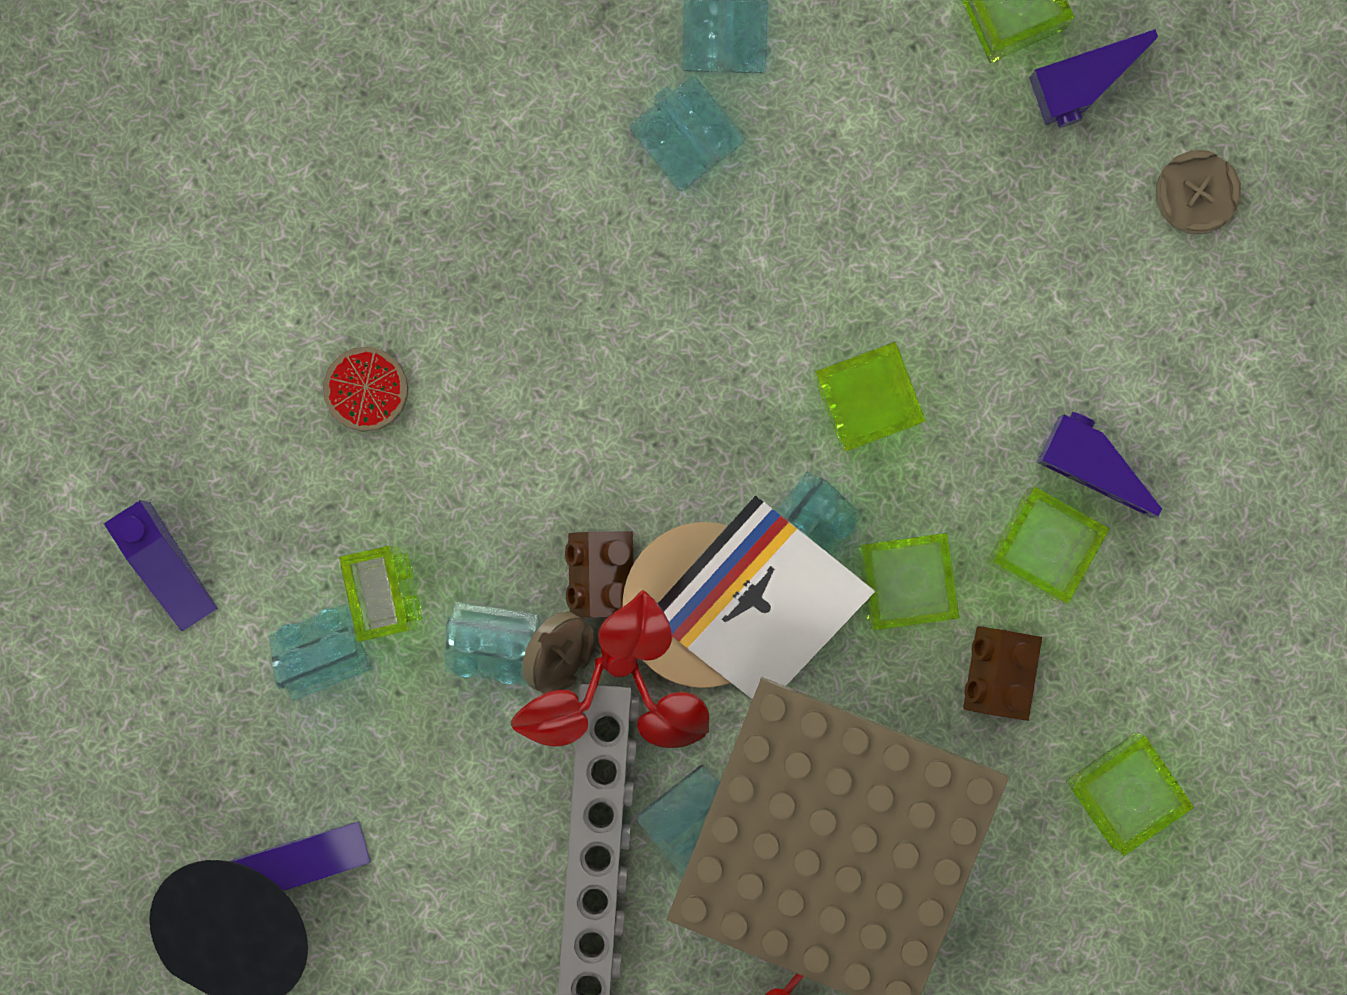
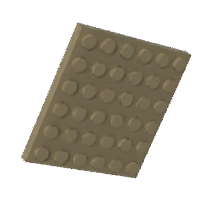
M761 677L666 920L848 995H921L1009 776L963 756Z

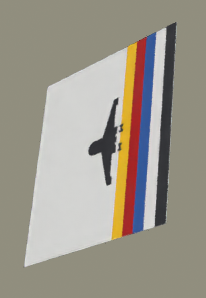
M755 495L658 604L669 621L672 637L753 699L761 677L786 686L870 598L875 590Z

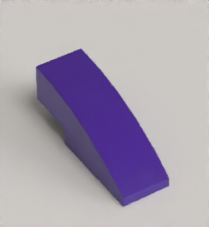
M358 821L234 858L230 862L239 863L260 872L285 891L359 867L371 861L360 822Z

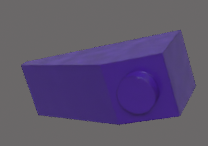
M1156 29L1035 69L1029 79L1045 125L1057 121L1058 127L1062 128L1083 119L1081 113L1085 112L1158 38Z
M1072 412L1070 417L1065 414L1059 416L1036 463L1150 518L1158 517L1162 510L1161 506L1104 433L1093 428L1095 422L1076 412Z
M139 500L103 523L126 560L181 632L218 609L151 502Z

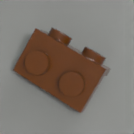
M633 531L569 533L568 543L565 548V559L569 565V585L566 590V602L569 611L581 618L609 617L623 607L626 580L634 564Z
M978 626L971 648L972 657L968 681L965 685L963 708L987 715L1029 721L1042 637Z

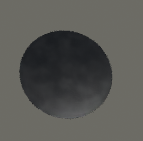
M204 860L190 863L174 871L163 881L155 893L149 918L151 937L161 961L175 977L207 995H286L298 983L305 969L308 956L306 929L291 899L277 884L265 875L235 862Z

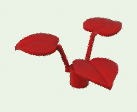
M641 590L628 604L611 614L601 625L598 638L602 657L595 659V670L584 700L579 703L577 695L570 690L551 691L526 704L511 720V726L514 731L539 744L557 747L575 742L588 729V718L583 712L587 711L591 706L604 669L614 677H625L632 673L647 709L650 710L638 718L637 728L640 735L650 744L662 748H680L694 744L704 738L706 733H709L710 718L707 706L694 694L676 692L662 697L657 705L652 701L640 674L637 658L651 661L661 657L671 645L672 633L669 621L662 608L646 591Z

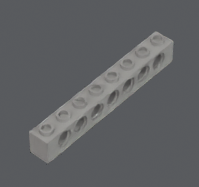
M590 683L580 684L579 703L584 700ZM598 684L590 708L583 712L588 718V729L581 738L576 740L558 995H585L578 989L577 982L580 978L588 975L596 977L601 983L602 988L595 995H610L611 979H620L622 953H613L614 937L623 936L625 910H616L617 894L626 893L628 867H619L620 851L629 850L631 824H622L623 808L632 807L634 786L633 781H625L626 765L635 764L637 739L628 738L630 721L637 722L640 700V696H631L632 686ZM604 716L616 719L620 726L618 736L611 740L600 738L595 730L598 719ZM606 759L614 763L617 775L612 781L600 782L594 777L592 767L598 760ZM599 802L608 804L614 812L612 821L605 825L594 823L589 815V810L594 804ZM593 846H603L609 851L611 860L604 867H594L588 862L586 852ZM599 889L606 894L608 903L600 910H592L585 905L583 900L584 894L588 890ZM595 932L601 935L605 945L599 952L590 953L581 946V937L586 933Z

